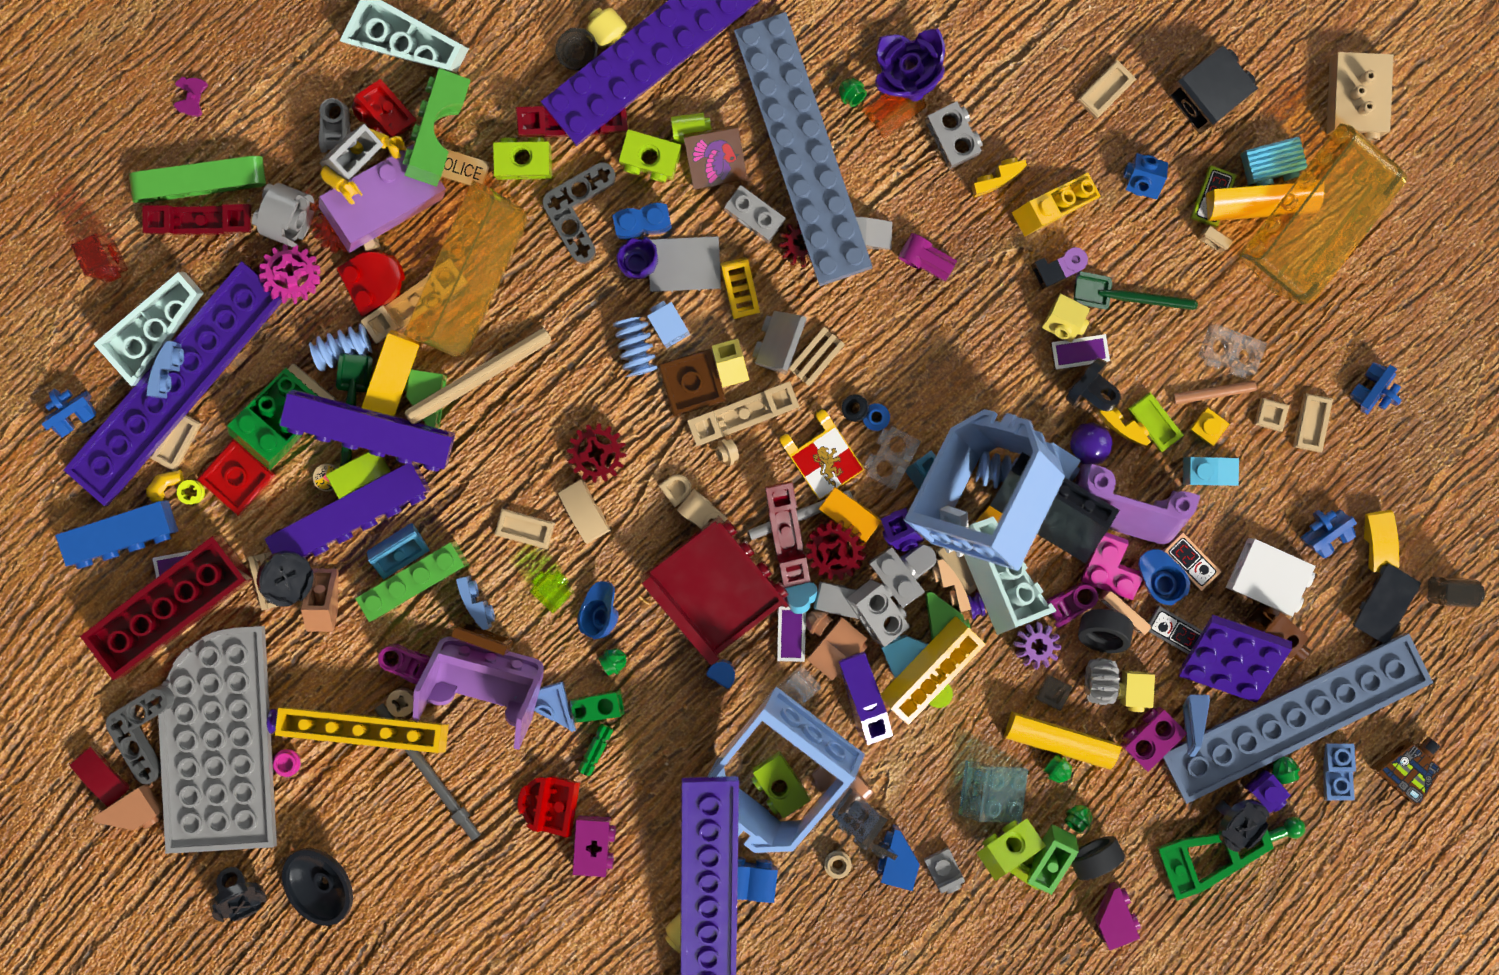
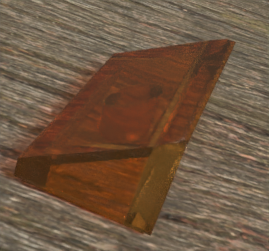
M887 94L864 111V115L880 136L885 139L925 109L926 103L924 98L919 101H912L902 96Z

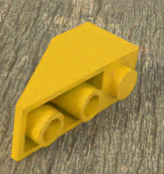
M1086 173L1027 202L1013 211L1012 214L1025 237L1101 196L1089 173Z

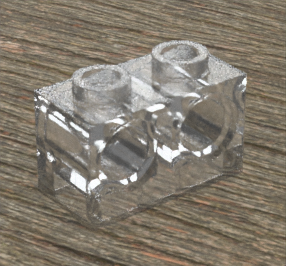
M1214 324L1208 327L1198 357L1205 359V365L1220 369V366L1231 369L1230 374L1246 378V375L1257 373L1267 343ZM1216 340L1220 341L1224 346V351L1221 355H1217L1213 351V344ZM1241 350H1245L1249 354L1250 359L1246 365L1242 364L1239 360Z
M890 426L888 431L883 429L876 441L880 446L875 455L870 453L863 468L867 469L866 476L892 490H896L921 441ZM893 437H899L904 442V448L899 453L893 452L889 447V442ZM881 461H886L891 466V473L887 477L879 476L876 471V467Z
M803 664L777 686L801 706L822 688L819 681ZM770 693L764 699H762V703L770 695Z

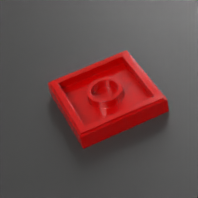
M232 439L197 480L237 516H241L274 479L276 474L265 467L235 439Z

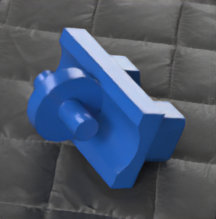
M1372 363L1365 377L1375 382L1376 385L1372 390H1369L1363 385L1358 384L1350 394V398L1361 406V412L1368 416L1380 397L1383 399L1378 406L1383 410H1386L1390 403L1395 406L1401 403L1402 400L1396 395L1401 387L1394 383L1389 390L1387 389L1396 376L1397 368L1392 365L1386 368L1380 364Z
M56 389L49 392L51 401L46 403L45 407L49 411L55 407L58 409L46 416L42 425L46 430L52 428L54 432L63 438L75 428L67 418L68 416L75 413L82 423H86L96 415L95 409L89 402L92 396L86 390L67 402L66 400L73 396L70 390H66L63 393Z
M1341 509L1337 512L1331 510L1325 515L1320 510H1317L1313 513L1316 521L1309 526L1311 530L1300 538L1306 546L1314 550L1319 556L1327 558L1334 552L1330 542L1338 538L1342 543H1348L1356 537L1353 526L1357 522L1354 517L1348 516Z

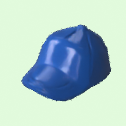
M1152 549L1141 555L1138 562L1139 569L1145 581L1146 589L1153 599L1165 605H1174L1188 595L1190 589L1188 575L1166 552Z
M600 581L593 584L579 610L577 618L579 630L582 634L593 638V640L606 637L618 622L619 614L613 606L615 588L612 583Z

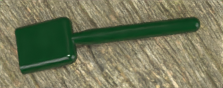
M1079 271L1076 275L1073 300L1084 306L1108 309L1110 298L1126 302L1195 310L1198 307V302L1195 299L1127 290H1111L1112 279L1110 277Z
M339 354L336 388L348 391L346 404L356 406V392L368 391L373 363L371 356ZM341 447L340 467L352 460V449Z

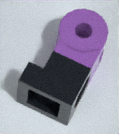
M1075 247L1066 251L1060 259L1048 264L1044 257L1031 264V267L1043 290L1084 269L1087 265L1088 257L1084 250Z

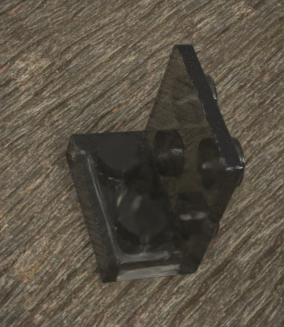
M850 788L832 813V816L839 822L838 828L849 836L853 835L855 837L853 842L860 848L867 850L869 847L875 855L882 859L887 856L896 860L898 855L877 836L888 819L861 794Z

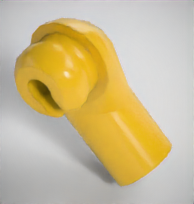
M178 470L156 475L146 490L150 501L153 503L163 501L165 496L163 492L167 486L181 484L184 481L182 471Z

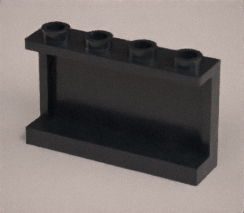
M1024 452L1020 454L990 506L999 512H1004L1031 458ZM1064 477L1037 535L1086 563L1109 530L1120 510Z

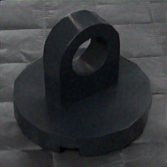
M1097 358L1087 368L1081 380L1076 382L1068 392L1066 400L1069 404L1074 406L1084 397L1100 410L1112 411L1121 400V394L1113 384L1101 376L1108 362L1102 358ZM1101 393L1107 395L1110 400L1105 399Z
M280 551L273 553L263 561L258 569L256 582L258 591L264 599L276 606L288 607L294 605L293 603L303 600L312 588L314 575L308 561L304 557L293 551Z
M1254 799L1243 800L1233 807H1230L1221 800L1215 807L1224 815L1219 827V838L1232 851L1239 852L1241 851L1239 849L1244 847L1246 849L1253 847L1262 839L1267 831L1269 824L1266 823L1267 817L1269 818V812L1264 805Z
M229 867L225 868L218 875L216 884L219 893L211 900L209 906L213 918L217 921L225 922L224 918L238 921L256 913L262 907L261 902H265L267 898L262 885L247 882L245 875L240 869ZM237 876L238 880L234 886L225 887L226 881L230 877Z

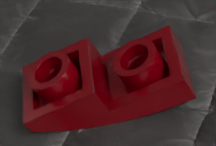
M91 745L69 763V766L83 783L107 807H110L130 789L129 784L110 768V763Z

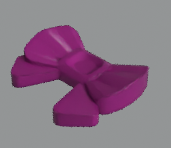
M181 77L175 82V85L188 91L185 100L175 102L174 107L180 113L193 117L201 116L202 110L199 102L201 93L208 87V83L199 78L187 79Z

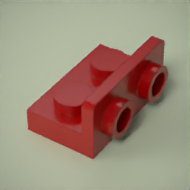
M381 79L355 95L352 104L355 117L360 122H364L368 128L388 135L389 139L401 135L414 126L417 121Z

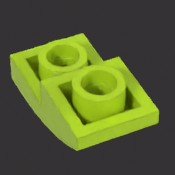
M368 452L328 473L326 476L338 498L341 499L390 473L391 470L383 457L375 456Z

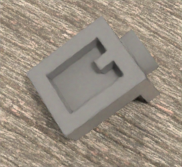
M949 847L924 858L940 893L947 892V894H950L962 887L961 884L965 882V879Z

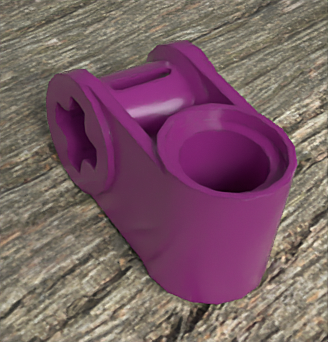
M1078 583L1048 598L1046 602L1048 604L1052 603L1056 609V612L1051 613L1055 619V627L1067 624L1078 615L1094 607L1098 601V594L1091 585ZM1082 589H1089L1091 593L1090 599L1085 603H1080L1077 599L1078 592ZM1057 605H1059V607H1060V609L1062 610L1063 614H1061V612H1060V610L1058 609Z
M390 644L381 650L378 662L384 670L417 684L431 657L399 644ZM387 651H395L399 655V662L397 664H391L387 661Z

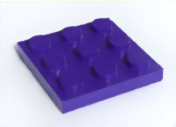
M1212 614L1180 667L1179 677L1257 703L1291 652L1292 641Z

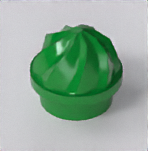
M848 78L842 81L839 86L841 101L844 104H849L850 107L857 106L867 95L864 84L855 78Z
M618 648L606 649L604 654L599 656V661L608 676L613 673L619 674L626 666V654Z
M1056 754L1044 769V772L1049 775V780L1062 783L1070 779L1072 766L1066 757L1061 758Z
M1283 756L1273 763L1272 774L1281 784L1292 783L1300 778L1298 774L1300 768L1292 758Z
M1075 805L1067 810V817L1064 819V822L1072 830L1082 834L1085 829L1091 827L1093 817L1087 806Z

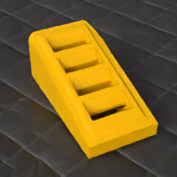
M747 257L720 263L733 319L760 313ZM738 268L744 269V272L729 275L728 272ZM746 278L747 283L736 286L731 285L733 281ZM749 290V294L734 298L733 293ZM749 300L752 302L750 306L737 308L736 306L737 303Z

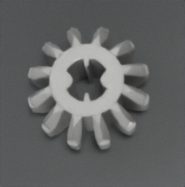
M1105 658L1091 659L1086 666V674L1084 675L1085 694L1088 701L1098 705L1114 704L1119 696L1118 690L1120 688L1119 669L1116 662Z

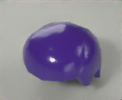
M644 237V239L630 238L626 244L619 248L617 253L618 269L631 279L646 278L655 271L658 264L656 245L647 237Z
M1094 422L1081 424L1073 431L1070 441L1071 450L1075 457L1081 460L1080 463L1094 465L1102 464L1110 456L1113 444L1109 431L1103 425Z

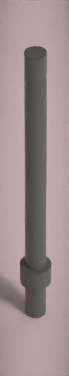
M384 703L374 709L379 717L394 718ZM405 750L452 815L450 817L455 824H460L472 841L481 835L468 818L470 814L464 806L462 808L459 806L419 751Z

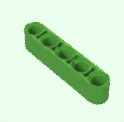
M246 156L129 173L132 202L134 203L170 200L257 188L266 185L263 157Z

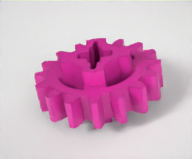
M284 244L283 251L280 252L275 247L272 248L273 256L265 254L264 262L266 264H260L259 266L260 272H262V274H259L260 282L264 283L263 290L265 292L271 291V298L273 300L281 296L283 304L287 302L288 298H292L293 303L297 304V297L300 296L305 301L308 300L307 292L315 294V285L320 284V276H318L320 274V266L316 265V257L308 258V249L299 252L298 245L293 247L292 250H288L287 245ZM292 272L293 276H288L287 273Z

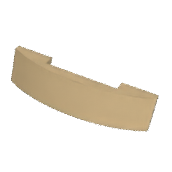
M449 258L429 272L426 278L386 306L382 305L361 320L375 343L378 344L386 339L390 330L398 332L450 296L466 280L452 259Z
M789 381L687 422L696 445L700 446L800 406Z

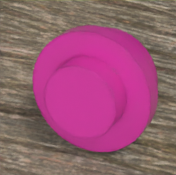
M291 749L279 751L273 759L275 772L283 777H290L296 774L301 766L299 755Z

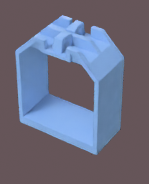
M984 409L950 428L904 521L933 545L1019 571L1065 475L1054 445L1045 442L1043 434L1035 431L1029 420L1006 413L1002 421L998 422L995 421L998 415L996 412ZM999 447L1019 454L1024 452L1031 456L992 535L940 520L939 509L947 505L955 508L984 451L990 452Z
M775 687L717 758L707 777H726L724 766L760 722L763 721L836 776L837 779L802 820L794 821L778 820L769 813V810L739 788L738 836L743 831L750 835L744 845L754 853L794 851L855 780L865 755L778 687Z

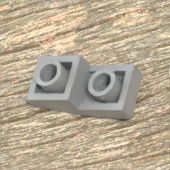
M820 581L814 604L815 609L859 619L846 600L856 589ZM876 595L870 599V606L875 603Z

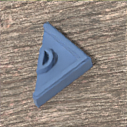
M563 681L540 687L534 711L566 727L571 732L576 731Z

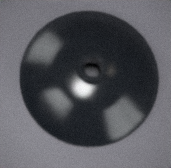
M315 848L299 849L287 858L282 870V883L285 894L295 910L305 919L318 925L330 926L343 920L352 908L353 890L348 874L342 865L331 855Z

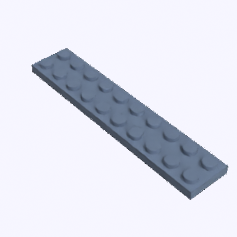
M784 12L734 30L819 286L873 269L787 13Z
M1404 633L1385 644L1383 643L1204 731L1202 746L1195 757H1189L1186 740L1174 746L1162 759L1184 803L1188 804L1432 684L1433 681L1410 634Z

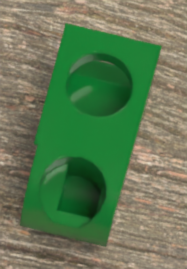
M621 689L570 700L573 722L575 723L617 718L625 714Z

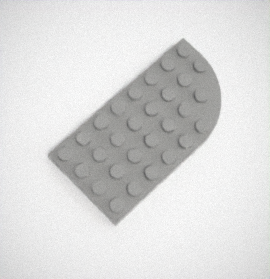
M265 626L223 629L202 637V639L195 642L189 648H186L172 664L173 667L162 685L170 688L174 694L173 705L158 715L165 854L271 848L277 846L271 733H269L267 728V718L270 709ZM161 696L159 697V703L163 700Z

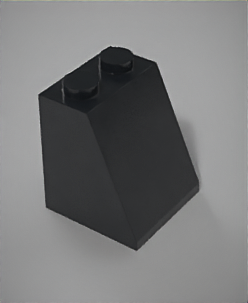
M1224 45L1182 77L1166 92L1200 135L1258 89L1255 85L1256 80L1249 71L1243 70L1238 63L1237 55Z

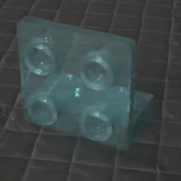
M965 760L958 815L978 822H1012L1014 820L1021 822L1028 769L1024 767L989 766L980 762Z

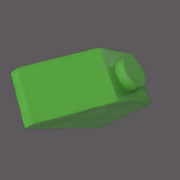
M411 370L404 391H407V399L414 406L444 388L447 382V375ZM442 408L424 418V422L428 426L440 428Z
M930 590L924 592L931 641L955 616L970 629L969 619L964 620V615Z
M1051 824L1042 839L1046 847L1035 854L1027 878L1028 884L1051 895L1079 853L1076 835Z

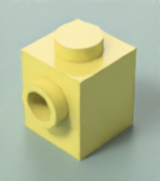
M1060 294L1051 306L1042 328L1072 343L1077 334L1082 336L1087 329L1090 321L1086 317L1090 308Z
M738 339L712 345L723 387L749 380Z
M1122 670L1121 683L1119 682L1120 688L1117 699H1120V703L1124 706H1128V711L1145 712V707L1153 708L1155 675L1151 672Z

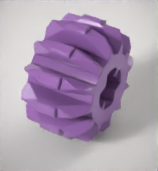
M1036 622L1035 631L1030 624H1026L1025 629L1028 633L1024 634L1018 631L1017 635L1023 638V640L1014 641L1013 644L1015 647L1022 648L1015 653L1016 657L1025 656L1022 664L1027 666L1032 661L1034 669L1039 668L1040 661L1046 668L1049 667L1050 664L1047 658L1050 657L1056 661L1058 657L1052 651L1061 650V645L1053 644V642L1060 638L1059 635H1050L1053 628L1049 625L1042 631L1043 626L1040 622ZM1036 639L1043 643V648H1038L1039 652H1036L1031 647L1032 642L1036 643Z

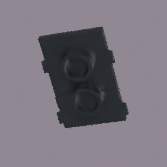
M1386 563L1385 566L1382 565L1380 568V575L1373 584V588L1366 601H1362L1359 606L1360 611L1352 626L1384 644L1390 641L1395 630L1400 626V621L1415 594L1417 595L1421 588V582L1389 563Z

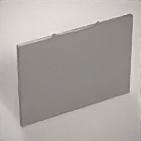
M719 236L651 240L657 248L658 264L655 271L649 275L650 292L721 289Z

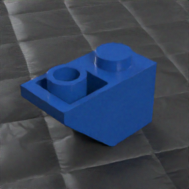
M893 825L891 832L887 831L885 834L883 847H886L884 858L879 857L876 873L879 874L880 883L913 891L920 864L899 826Z

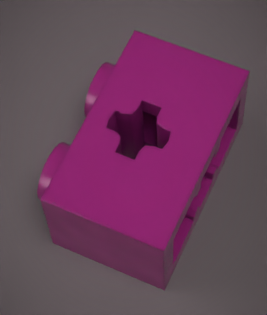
M578 816L576 820L573 875L606 877L608 869H613L614 853L609 852L610 842L615 841L616 825H611V817ZM593 840L597 841V846H601L597 852L593 851L592 846H589Z

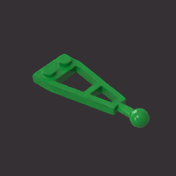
M1290 817L1285 820L1283 826L1270 831L1267 830L1260 840L1261 844L1239 856L1238 852L1232 851L1225 846L1230 862L1201 880H1198L1187 848L1221 843L1219 833L1181 838L1156 847L1173 897L1176 901L1205 891L1274 849L1273 841L1287 836L1292 839L1302 837L1306 827L1300 818Z

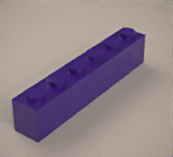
M294 389L287 393L280 426L287 427V431L292 434L303 435L304 432L313 434L314 439L323 442H331L332 439L342 442L341 445L345 448L358 449V447L369 449L370 454L385 457V454L396 457L398 462L412 464L413 461L423 464V468L431 471L445 469L448 465L456 434L420 423L411 424L409 420Z
M417 463L405 464L264 539L272 554L280 551H293L302 557H306L311 553L316 557L328 551L327 545L337 540L338 544H341L354 537L353 531L359 528L366 531L378 524L376 519L386 515L387 519L402 512L401 506L409 502L413 506L425 500L424 494L431 490Z

